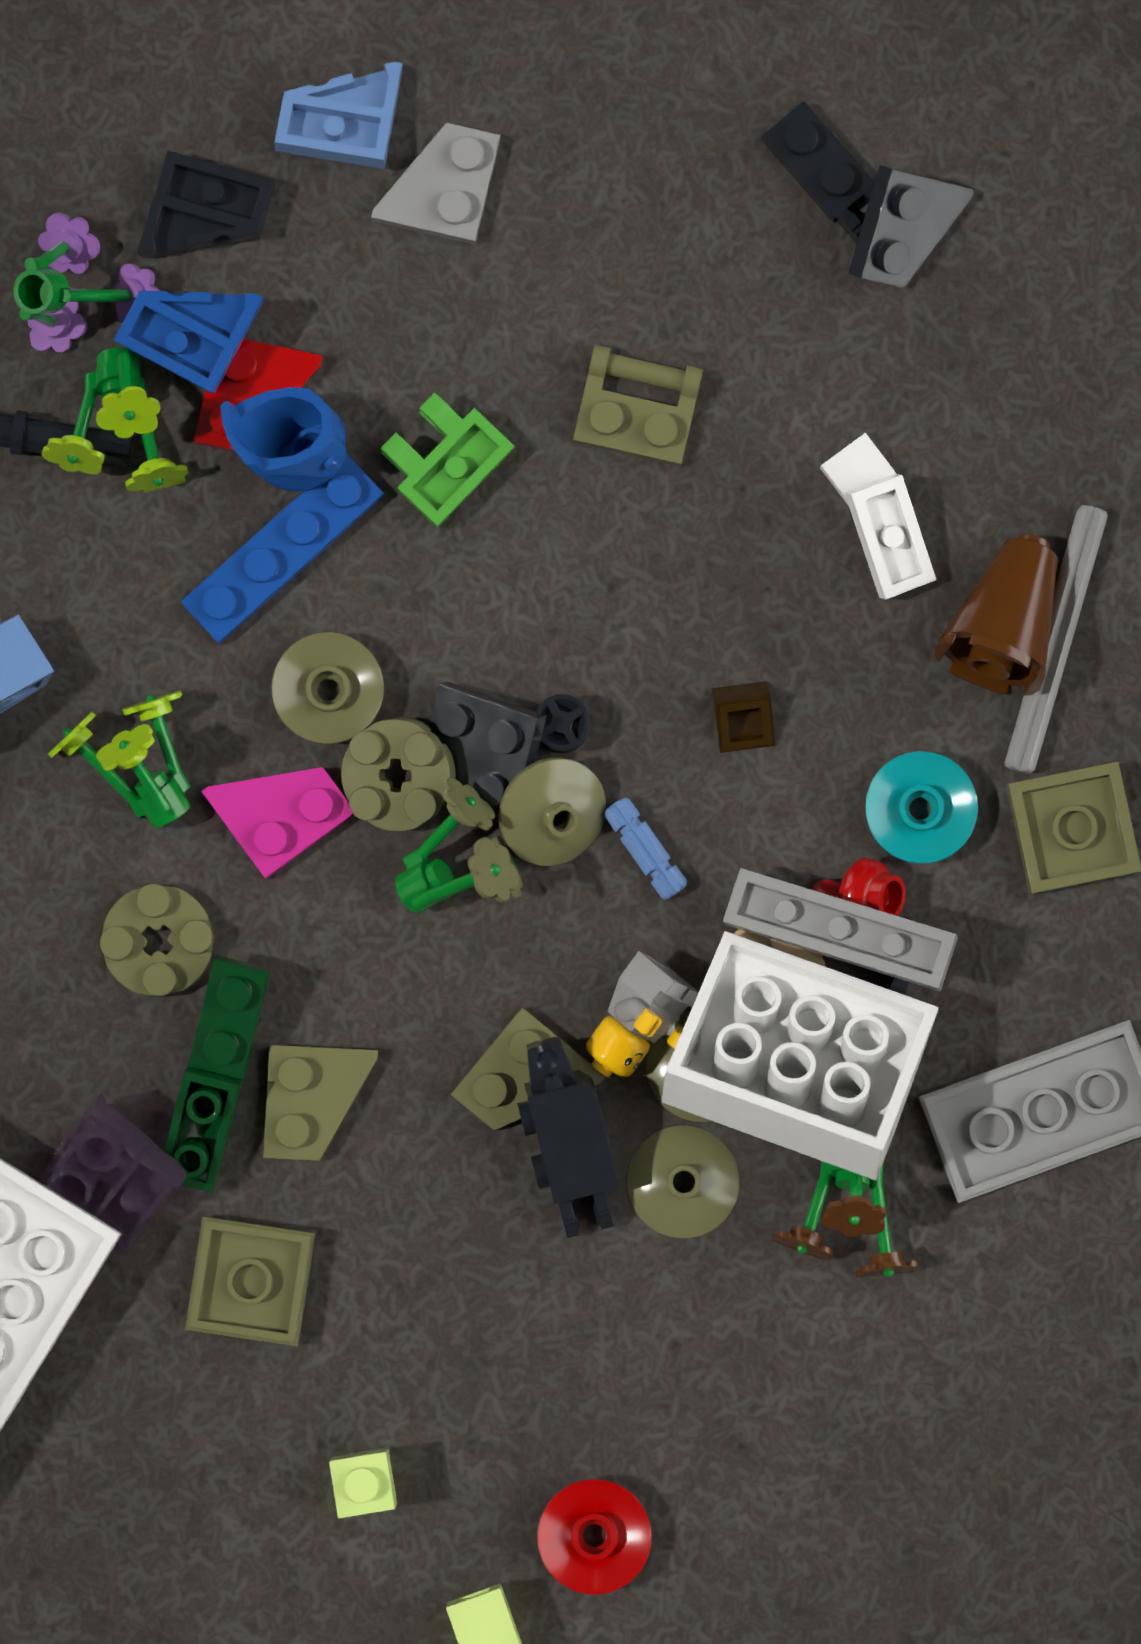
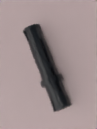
M17 410L15 415L0 413V447L10 448V453L13 455L22 456L24 451L42 453L44 446L48 445L50 438L61 439L63 436L73 435L75 425L30 418L29 412ZM88 427L85 439L92 443L93 450L104 454L103 463L128 468L131 454L130 444L133 442V435L129 438H119L114 431Z

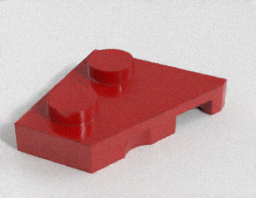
M244 339L215 395L205 390L194 439L195 444L235 452L224 430L220 405L226 401L236 405L266 391L288 387L303 388L313 374H316L322 367L323 356Z

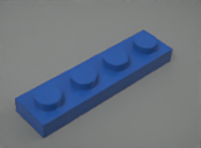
M346 453L341 468L335 472L332 479L312 489L304 490L181 601L182 605L220 645L384 497V493Z

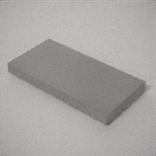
M1130 1020L918 1097L956 1202H963L1141 1136V1048Z

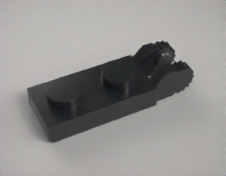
M803 101L763 134L761 141L832 222L836 220L857 244L863 223L848 209L860 199L869 204L875 182Z

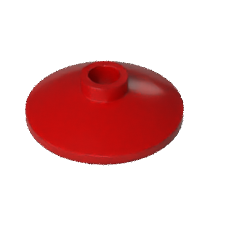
M587 1479L566 1486L549 1501L542 1513L538 1526V1548L547 1570L562 1585L583 1594H606L626 1586L640 1573L651 1549V1526L643 1505L629 1490L608 1480ZM597 1524L605 1530V1540L598 1546L587 1544L583 1538L584 1530L589 1525Z

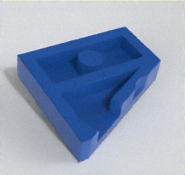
M140 290L114 341L215 395L265 299L258 294L252 293L233 295L212 294L211 292L168 293L167 291Z

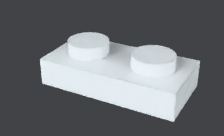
M893 474L845 493L879 598L888 599L936 580L902 475Z

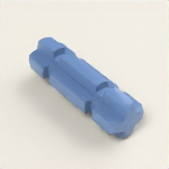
M626 797L622 798L606 809L605 818L615 832L618 830L623 836L620 840L645 876L651 875L653 878L651 884L660 897L665 900L669 899L685 888L687 884L686 879L676 865L673 867L670 865L668 860L671 857L645 821L641 823L637 818L640 816V813L631 800Z

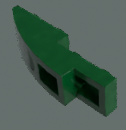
M220 955L214 958L188 1066L183 1073L157 1179L213 1193L259 1029L260 1014L272 969Z

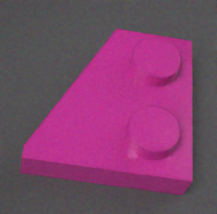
M323 767L208 786L201 791L265 879L354 816L349 802Z

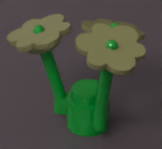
M448 778L443 783L446 790L443 797L447 802V809L450 815L418 849L403 857L407 869L399 873L395 878L396 891L405 907L416 914L422 913L454 894L472 887L476 888L481 897L487 899L494 896L498 902L507 901L510 898V892L515 899L521 897L520 888L523 887L521 877L511 849L505 846L503 839L499 835L492 837V841L488 838H481L475 842V855L470 856L468 859V867L471 873L454 879L452 871L441 859L433 861L428 859L433 850L459 823L472 827L478 825L483 830H489L495 817L492 807L480 798L478 792L473 787L467 784L463 786L456 779Z

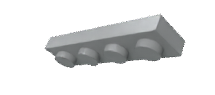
M740 868L723 919L724 924L940 992L958 939L957 935L951 932Z

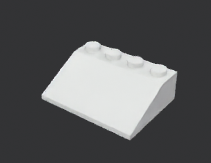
M725 931L666 1068L661 1102L876 1180L898 1125L939 1007Z

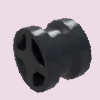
M557 694L548 697L539 705L536 712L547 716L540 741L545 749L554 753L566 754L576 750L585 742L589 733L590 717L586 707L579 699L570 695Z

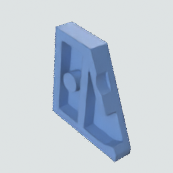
M402 63L384 64L383 71L354 79L352 73L332 78L321 86L306 85L284 91L274 141L275 151L384 169L401 81Z

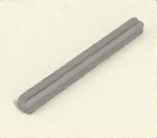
M1081 505L1076 512L1054 590L1045 679L1040 691L1023 697L1005 759V766L1019 773L1031 774L1036 769L1108 517L1107 512L1097 507Z

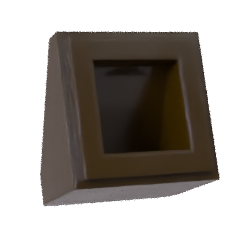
M767 681L711 688L720 753L775 746L771 695Z

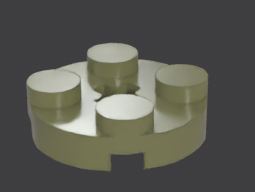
M394 717L376 722L352 738L343 758L341 778L345 795L349 800L350 809L356 817L384 830L406 831L426 823L446 805L447 802L443 797L446 790L443 783L448 778L455 779L454 759L445 743L442 744L439 738L429 731L432 730L430 727L415 719ZM393 759L401 760L402 769L411 770V780L403 782L401 789L394 788L392 781L386 779L385 769L392 767Z
M149 884L132 890L114 904L104 921L100 947L104 954L106 965L116 980L129 990L141 995L164 997L187 990L204 975L213 955L214 934L209 915L193 896L176 887ZM163 926H167L171 930L167 940L173 946L170 952L166 955L161 951L154 952L152 956L146 954L144 949L148 944V940L143 936L145 931L149 927L159 931Z

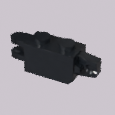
M559 1037L527 1044L530 1082L524 1083L528 1101L517 1104L525 1136L537 1134L542 1154L531 1156L538 1188L550 1187L554 1204L559 1203L567 1238L579 1236L578 1230L580 1228L577 1211L572 1207L571 1200L593 1195L594 1198L593 1209L596 1221L600 1224L601 1229L614 1227L606 1191L621 1187L593 1078L581 1070L573 1071Z

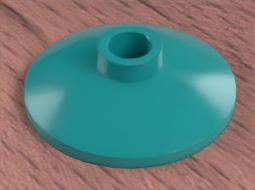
M918 751L900 755L889 761L878 771L867 791L865 814L870 832L885 851L902 861L927 864L951 856L966 843L976 824L978 802L970 778L958 764L940 754ZM924 799L929 803L930 814L926 819L918 820L910 814L909 806L913 800Z

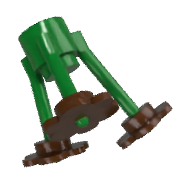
M821 1161L820 1177L803 1227L792 1226L790 1233L778 1231L772 1238L775 1243L791 1248L801 1254L811 1255L823 1260H831L833 1250L822 1245L824 1237L815 1232L832 1178H836L835 1185L841 1189L849 1190V1196L842 1198L840 1201H832L827 1204V1212L822 1216V1225L830 1230H841L843 1235L849 1237H856L861 1233L877 1234L880 1254L870 1256V1265L863 1266L860 1270L855 1271L856 1277H892L895 1274L917 1271L919 1267L918 1261L904 1262L903 1252H892L882 1182L884 1163L881 1166L877 1179L873 1180ZM869 1184L871 1188L872 1202L869 1199L862 1197V1190L868 1189Z

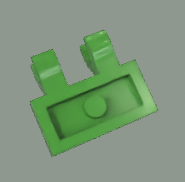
M434 392L419 408V414L438 432L444 435L445 439L423 459L401 436L395 433L380 448L382 450L380 453L407 477L397 487V491L438 528L514 450L515 446L475 408L462 419Z

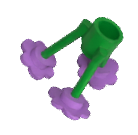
M60 212L48 217L46 221L47 231L40 234L38 238L39 246L46 252L39 257L27 258L25 260L26 271L18 276L13 288L14 299L21 309L19 312L20 318L27 320L28 327L32 328L30 332L31 346L38 351H46L53 348L58 353L69 351L72 345L71 340L80 339L87 330L85 318L77 313L79 302H115L118 319L122 324L140 290L160 291L157 287L153 286L155 282L154 273L150 269L140 270L135 264H125L120 269L119 282L115 283L111 289L70 288L68 281L62 273L69 268L76 274L86 271L89 266L88 260L94 259L100 252V242L93 234L88 233L89 225L84 218L76 217L71 220L69 216Z

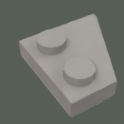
M446 123L375 206L371 216L372 221L475 245L500 143V135Z

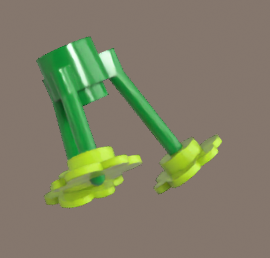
M119 347L101 351L96 357V372L85 375V393L73 435H66L61 439L50 438L48 445L44 446L42 450V457L49 462L59 464L63 470L68 472H77L79 470L93 475L101 472L105 456L103 453L93 450L92 443L86 440L85 437L97 395H102L103 408L96 414V422L100 428L114 430L119 438H129L134 432L142 434L147 461L139 466V470L132 473V478L125 482L126 489L128 491L143 490V492H149L183 484L185 476L189 473L188 467L186 465L176 466L170 459L159 457L154 430L158 426L156 415L160 412V402L155 398H147L146 382L141 378L139 355L127 348Z
M181 690L159 697L149 695L146 701L122 709L124 715L138 712L140 721L151 719L170 775L168 777L163 770L150 774L143 763L144 758L148 754L147 749L155 742L152 736L153 730L148 724L139 725L130 732L126 730L118 733L111 743L102 747L97 753L86 742L93 734L86 727L96 716L93 711L74 729H65V737L48 753L52 758L62 749L70 757L77 750L128 802L137 818L144 815L147 817L153 829L160 828L174 821L191 807L183 793L191 785L181 771L163 717L164 714L172 712L170 701L180 698L182 696ZM117 766L121 770L132 768L140 780L134 787L137 793L113 770Z

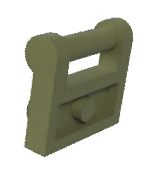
M595 344L573 442L681 467L703 369L687 365L686 370L620 356L612 354L610 347ZM605 375L680 391L678 407L602 390Z

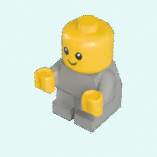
M638 951L618 979L607 1011L611 1015L606 1016L586 1043L588 1053L595 1059L591 1065L606 1077H610L612 1073L628 1077L635 1071L650 1049L649 1041L655 1043L662 1036H669L667 1043L675 1049L684 1028L678 1022L680 1015L688 1006L693 1007L699 992L668 965Z

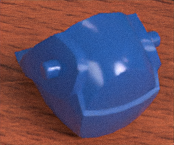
M282 388L263 392L236 405L228 401L220 405L224 430L234 451L257 476H261L273 486L292 492L312 489L332 479L335 472L341 468L346 457L345 424L339 415L311 389Z

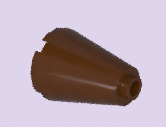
M1021 534L1018 538L1007 539L940 636L935 650V657L940 661L945 655L951 661L948 671L954 676L999 694L1007 695L1010 685L1024 686L1022 696L1032 695L1040 691L1046 673L1058 562L1056 554L1050 550V544L1043 538L1032 534Z

